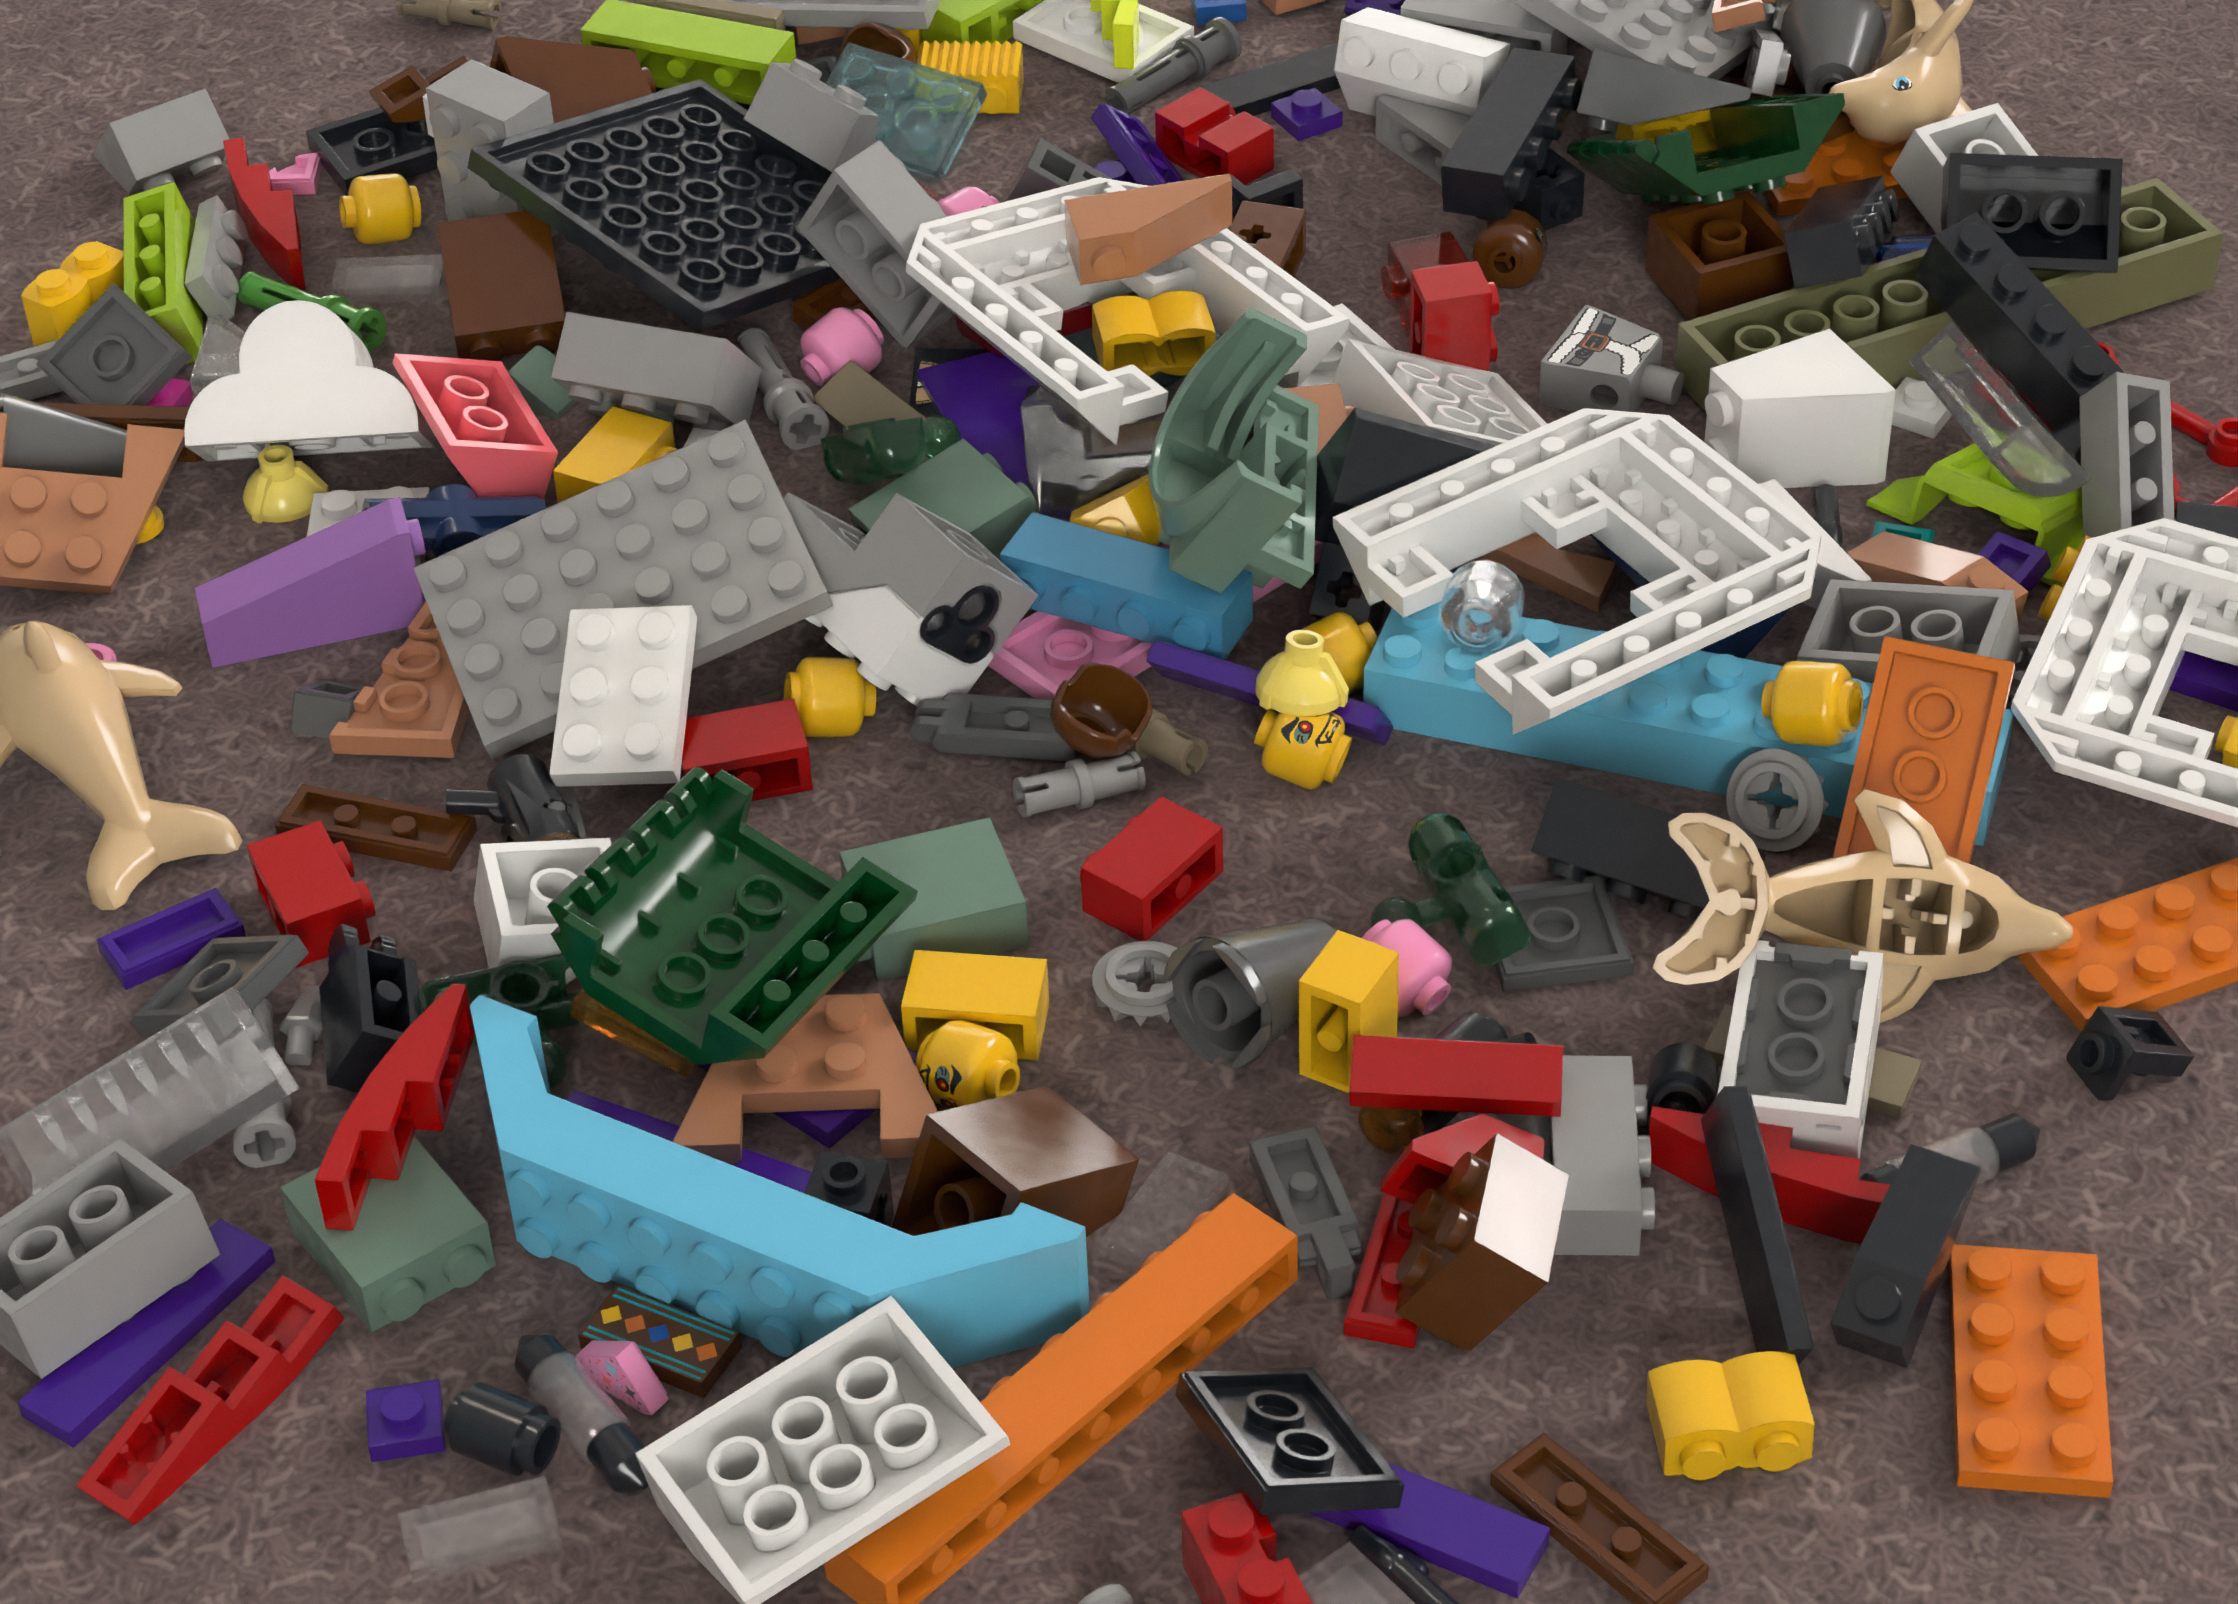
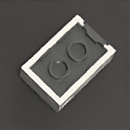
M1758 940L1756 947L1739 969L1718 1094L1724 1086L1747 1085L1748 1090L1751 1092L1759 1123L1793 1128L1792 1149L1859 1159L1882 1009L1883 953L1859 951L1858 956L1852 955V950L1781 942H1776L1775 947H1769V941Z

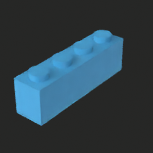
M1032 512L1000 553V561L1039 595L1029 609L1149 643L1161 640L1225 660L1253 621L1252 572L1242 570L1221 594L1169 570V549Z

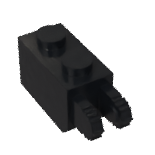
M341 924L334 930L329 942L327 956L329 957V973L319 987L327 1085L359 1093L371 1072L405 1030L422 1014L416 961L397 956L396 944L393 938L379 935L372 940L371 946L367 948L359 945L357 929Z

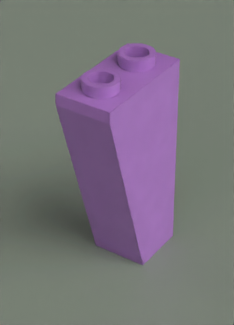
M401 498L389 499L194 588L212 668L408 627L424 605L423 602H426L413 569L416 567L415 556L426 554L418 518L407 520Z

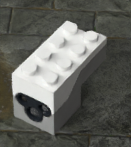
M789 492L784 498L785 504L833 604L832 607L805 619L818 627L824 625L829 630L824 639L836 650L849 658L854 659L857 657L861 661L857 671L869 682L885 691L892 684L895 685L897 692L916 706L919 701L924 699L943 700L949 693L967 694L994 658L992 655H996L1039 596L972 534L898 493L894 495L867 534Z

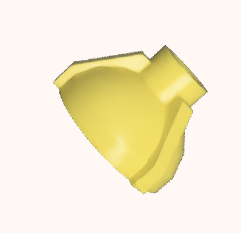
M272 445L259 453L260 467L247 480L243 492V502L246 511L252 517V521L260 524L263 521L273 523L289 522L309 515L313 493L329 492V488L310 466L302 461L294 460L291 448L285 445Z
M1295 630L1287 634L1285 651L1270 658L1257 675L1255 693L1260 700L1259 705L1266 710L1273 709L1295 716H1317L1332 712L1338 707H1345L1348 702L1349 688L1330 653L1323 652L1324 638L1320 634L1309 630Z

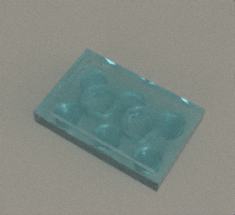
M849 42L826 83L835 90L838 85H843L864 96L867 99L864 107L879 115L876 142L880 140L894 156L903 162L907 170L937 179H942L947 174L988 95L982 83Z

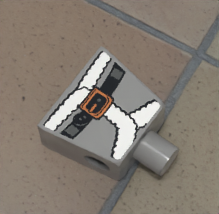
M1585 305L1541 361L1539 404L1570 411L1590 408L1635 412L1645 398L1675 405L1683 389L1684 373L1661 366L1663 340L1658 333L1593 306Z

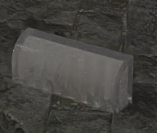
M1953 322L1909 360V363L1988 460L2020 491L2038 497H2053L2072 492L2092 479L2006 377Z
M233 986L0 1128V1149L29 1198L119 1138L161 1169L167 1171L300 1088L249 1007Z

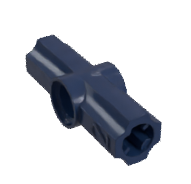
M461 484L440 486L428 493L425 498H401L406 519L418 518L425 550H433V554L436 557L546 509L545 500L540 499L539 496L476 497V493L472 488ZM393 498L364 499L361 512Z

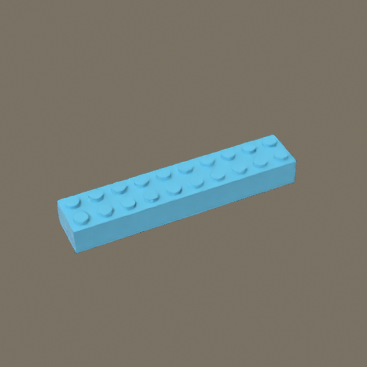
M1442 601L1404 618L1392 608L1364 668L1363 702L1379 707L1391 721V724L1394 726L1393 729L1723 795L1727 793L1728 783L1735 768L1746 757L1764 749L1785 748V750L1797 755L1808 757V764L1815 773L1825 778L1822 790L1824 800L1829 806L1823 812V815L1842 818L1873 686V683L1852 678L1853 681H1858L1862 687L1863 712L1857 730L1855 732H1848L1840 744L1825 747L1785 743L1775 734L1771 719L1764 718L1761 706L1765 684L1768 681H1775L1779 670L1783 666L1737 658L1729 654H1716L1698 650L1556 717L1512 735V715L1475 682V662L1525 639L1530 640L1544 654L1551 658L1608 631H1595L1553 623L1545 619L1526 618L1495 612L1486 608H1474ZM1452 623H1461L1466 633L1475 638V642L1468 643L1460 640L1453 630L1464 631ZM1505 628L1511 630L1502 634L1507 635V637L1496 645L1484 644L1485 640L1490 639L1486 637L1496 635ZM1453 640H1457V641H1459L1462 645H1465V646H1461L1460 644H1459V646H1458V645H1457V642H1456V641H1453ZM1501 645V646H1499L1496 650L1493 649V650L1478 651V650H1481V649H1491V648H1495L1496 646ZM2005 709L1974 845L1984 846L2006 766L2013 721L2011 709ZM1779 780L1775 790L1756 795V798L1765 799L1766 803L1789 808L1798 804V800L1783 794L1782 783Z

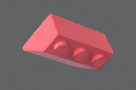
M395 353L392 364L444 452L478 497L539 496L540 499H544L558 451L501 361Z

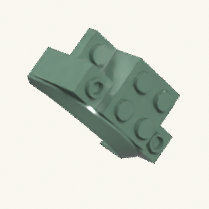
M1251 307L1201 356L1182 382L1161 422L1149 464V487L1159 523L1158 541L1170 546L1168 569L1221 594L1242 570L1252 572L1253 585L1261 589L1273 577L1301 589L1314 574L1319 405L1277 385L1307 350V335ZM1253 423H1254V435H1253V438H1252V439L1247 443V445L1243 448V446H1244V444H1245V441H1246V439H1247V436H1248V434H1249V432H1250V430H1251V427H1252V425H1253Z

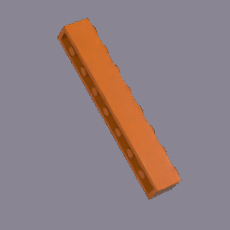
M1232 1193L1212 1211H1205L1198 1215L1191 1223L1188 1231L1165 1250L1151 1254L1136 1274L1114 1292H1107L1100 1296L1091 1307L1089 1313L1066 1332L1052 1336L1043 1345L1037 1356L1014 1375L1003 1377L992 1387L987 1397L980 1403L1008 1435L1010 1446L824 1563L826 1579L858 1604H919L1177 1384L1180 1373L1192 1371L1298 1280V1235L1235 1193Z

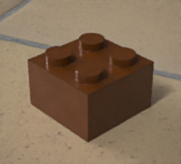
M1748 190L1735 193L1736 198L1712 204H1702L1700 202L1649 215L1645 270L1687 320L1795 288L1784 238L1785 230Z
M1498 1133L1475 1154L1471 1152L1463 1154L1453 1167L1449 1178L1436 1190L1426 1189L1417 1199L1411 1210L1408 1224L1414 1230L1410 1247L1403 1255L1396 1272L1397 1280L1402 1283L1395 1313L1455 1347L1471 1351L1548 1283L1569 1174Z

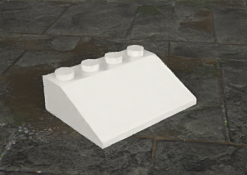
M1352 339L1347 340L1332 384L1339 383L1345 406L1354 405L1358 409L1495 446L1547 424L1498 373Z
M891 1295L635 1454L658 1508L690 1552L740 1604H761L1010 1446L1008 1435Z

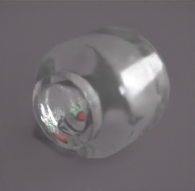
M1490 560L1472 561L1458 568L1448 580L1439 607L1441 628L1450 641L1461 649L1474 653L1492 652L1505 646L1516 634L1525 606L1523 586L1514 572L1503 564Z

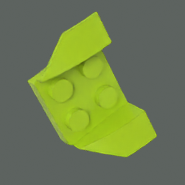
M1990 435L1934 463L1925 475L1897 479L1880 493L1867 500L1866 506L1913 525L1923 519L1948 495L1951 501L1959 505L1982 507L2000 515V520L2010 527L2038 531L2035 546L2047 550L2051 562V567L2040 581L2051 586L2053 584H2060L2052 580L2051 576L2064 549L2069 546L2077 550L2083 540L2081 473Z

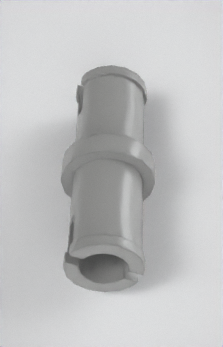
M1135 751L1128 752L1126 755L1086 764L1079 758L1066 762L1064 769L1024 778L1022 776L1017 777L1013 780L1015 802L1024 800V804L1018 805V812L1021 817L1027 818L1033 814L1075 805L1079 811L1091 808L1094 800L1133 791H1143L1146 785L1144 768L1138 767L1134 769V765L1140 764L1141 759Z

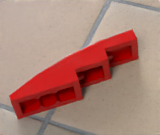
M244 138L223 140L237 211L245 223L251 242L267 264L289 286L306 290L301 235L292 189L273 191L268 163L249 165Z
M452 984L405 1030L368 1076L339 1123L314 1179L326 1229L354 1231L371 1179L399 1180L415 1131L444 1130L475 1036L466 984Z
M1652 1106L1649 1125L1651 1163L1701 1190L1719 1197L1700 1120L1704 1114ZM1758 1122L1783 1222L1847 1242L1862 1244L1890 1185L1858 1180L1861 1159L1792 1149L1793 1128Z
M282 1275L243 1327L239 1328L226 1320L184 1375L172 1367H168L77 1483L76 1487L132 1525L137 1524L160 1506L274 1402L301 1373L345 1318L334 1305Z

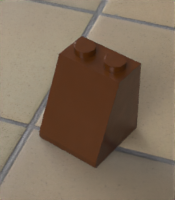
M508 36L498 38L495 41L490 67L549 92L554 123L656 93L655 81L650 70L647 67L641 68L634 50Z
M526 210L437 223L458 358L499 361L502 356L528 353L537 345L554 353L559 346L565 321V312L550 226L541 219L531 216Z
M1047 1086L926 1114L891 1228L917 1236L1011 1215L1022 1202L1085 1226L1086 1237H1088L1122 1213L1139 1158Z

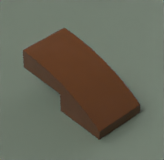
M464 55L426 78L412 65L369 90L372 99L393 122L426 120L423 103L426 87L469 60Z

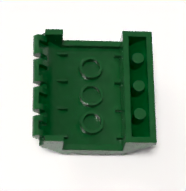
M1844 93L1774 95L1772 97L1756 96L1749 98L1745 102L1709 109L1717 150L1694 155L1689 130L1654 137L1655 143L1647 139L1616 140L1615 133L1605 132L1572 141L1567 147V154L1579 161L1578 164L1617 191L1623 194L1642 195L1643 203L1662 200V203L1681 200L1682 204L1702 201V204L1718 203L1736 198L1735 191L1753 189V192H1761L1786 186L1785 176L1804 172L1845 106Z
M699 767L692 768L664 795L665 800L657 801L624 833L626 838H618L584 871L586 876H578L548 904L547 907L558 924V927L551 933V936L587 995L696 1065L764 1058L916 900L918 891L864 857L838 882L746 824L754 791L752 787L723 769L714 776L712 781L709 774Z

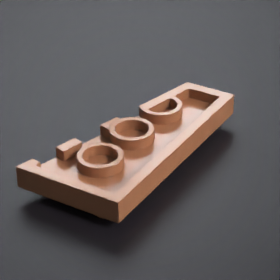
M425 602L407 627L409 637L403 646L398 649L392 648L382 661L383 673L374 686H364L353 701L355 712L347 723L339 721L329 734L333 754L455 758L469 713V707L427 602Z

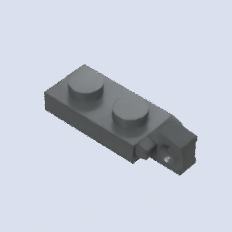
M1316 1126L1250 1140L1249 1160L1275 1221L1298 1235V1267L1314 1265L1328 1300L1353 1294L1352 1270H1355V1263L1352 1256L1361 1254L1359 1221Z

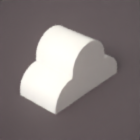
M302 300L276 304L263 311L253 320L246 330L240 346V373L221 377L207 385L193 400L188 410L184 427L185 447L206 461L258 458L259 453L263 449L272 445L288 446L292 449L294 456L435 447V435L408 389L391 374L373 367L371 356L364 343L335 313L317 303Z

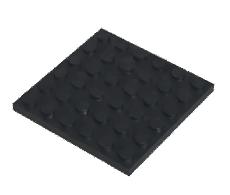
M701 79L475 147L470 151L467 168L487 181L490 187L504 193L524 207L531 216L541 219L562 234L568 242L585 250L602 262L605 268L622 276L639 288L646 297L656 300L680 317L686 325L698 331L833 283L841 278L797 228L832 172L744 120L748 110Z

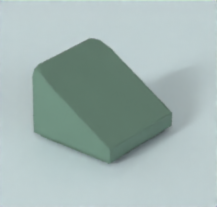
M537 345L517 362L508 373L533 412L559 420L577 401L568 398L569 390L551 378L556 356L544 347Z

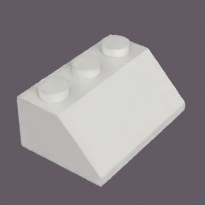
M1367 7L1341 20L1334 72L1350 110L1376 116V97L1385 94L1472 116L1509 56L1510 44Z

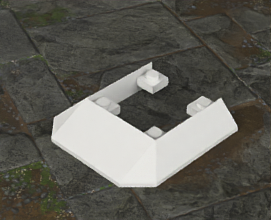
M1097 177L920 224L907 260L906 273L978 335L1116 446L1119 426L1133 424L1140 419L1166 412L1168 391L1133 364L1108 372L1057 332V330H1061L1063 311L1080 306L1087 301L1095 303L1106 298L1135 292L1139 297L1149 300L1152 297L1170 291H1193L1204 295L1214 328L1223 335L1251 307L1307 335V350L1282 378L1292 388L1299 387L1349 326L1350 318L1227 228L1136 277L1080 285L1066 242L1064 200L1148 187L1147 185Z
M1590 408L1578 410L1333 517V528L1369 606L1384 600L1403 618L1455 595V575L1450 570L1535 532L1556 549L1592 534L1650 582L1631 591L1630 611L1638 618L1549 658L1530 640L1525 639L1475 662V682L1512 715V735L1556 717L1810 599L1821 546V533L1670 415Z
M2166 518L2086 539L2011 705L2012 713L2053 771L2238 827V769L2207 760L2214 733L2158 716L2185 651L2238 666V539Z

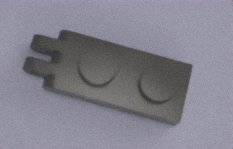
M949 693L943 700L924 699L919 701L914 714L915 718L910 728V735L918 742L932 743L938 751L945 753L1054 761L1075 760L1077 751H1074L1055 731L1050 717V704L1052 700Z

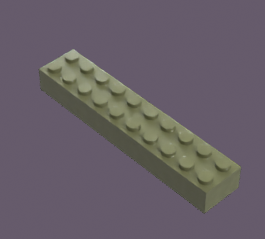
M2157 177L2121 188L2117 273L2030 271L2084 329L2213 289L2223 233ZM1924 248L1869 265L1863 276L1793 288L1679 323L1675 370L1684 373L1683 389L1706 412L1705 398L1709 392L1710 368L1827 329H1831L1894 389H1897L1906 377L1923 381L1989 359L1914 277L1928 249Z

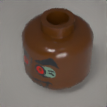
M1512 209L1506 219L1486 220L1480 228L1474 243L1473 260L1478 261L1487 282L1493 281L1496 287L1520 288L1531 282L1542 267L1548 247L1546 232L1540 222L1532 215L1524 211Z

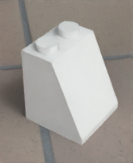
M1827 329L1710 368L1709 392L1705 398L1707 417L1704 443L1757 484L1775 479L1783 488L1819 487L1823 484L1833 486L1877 484L1885 481L1896 390L1831 329Z

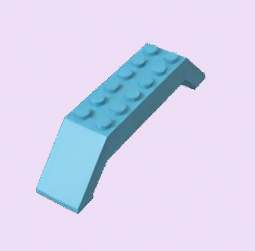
M479 995L470 1005L516 1240L536 1257L549 1258L554 1256L578 1266L584 1274L597 1282L605 1283L613 1280L637 1290L644 1296L668 1305H674L701 1318L760 1340L765 1348L782 1357L797 1354L891 1295L951 1368L1045 1343L1052 1336L1066 1332L1090 1311L1085 1226L1021 1202L1011 1215L917 1236L909 1235L551 1095L537 1016Z

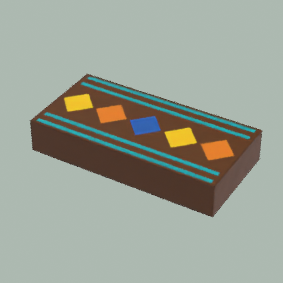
M618 1285L615 1286L578 1334L581 1350L592 1340L635 1342L659 1381L701 1398L706 1397L742 1348L738 1331Z

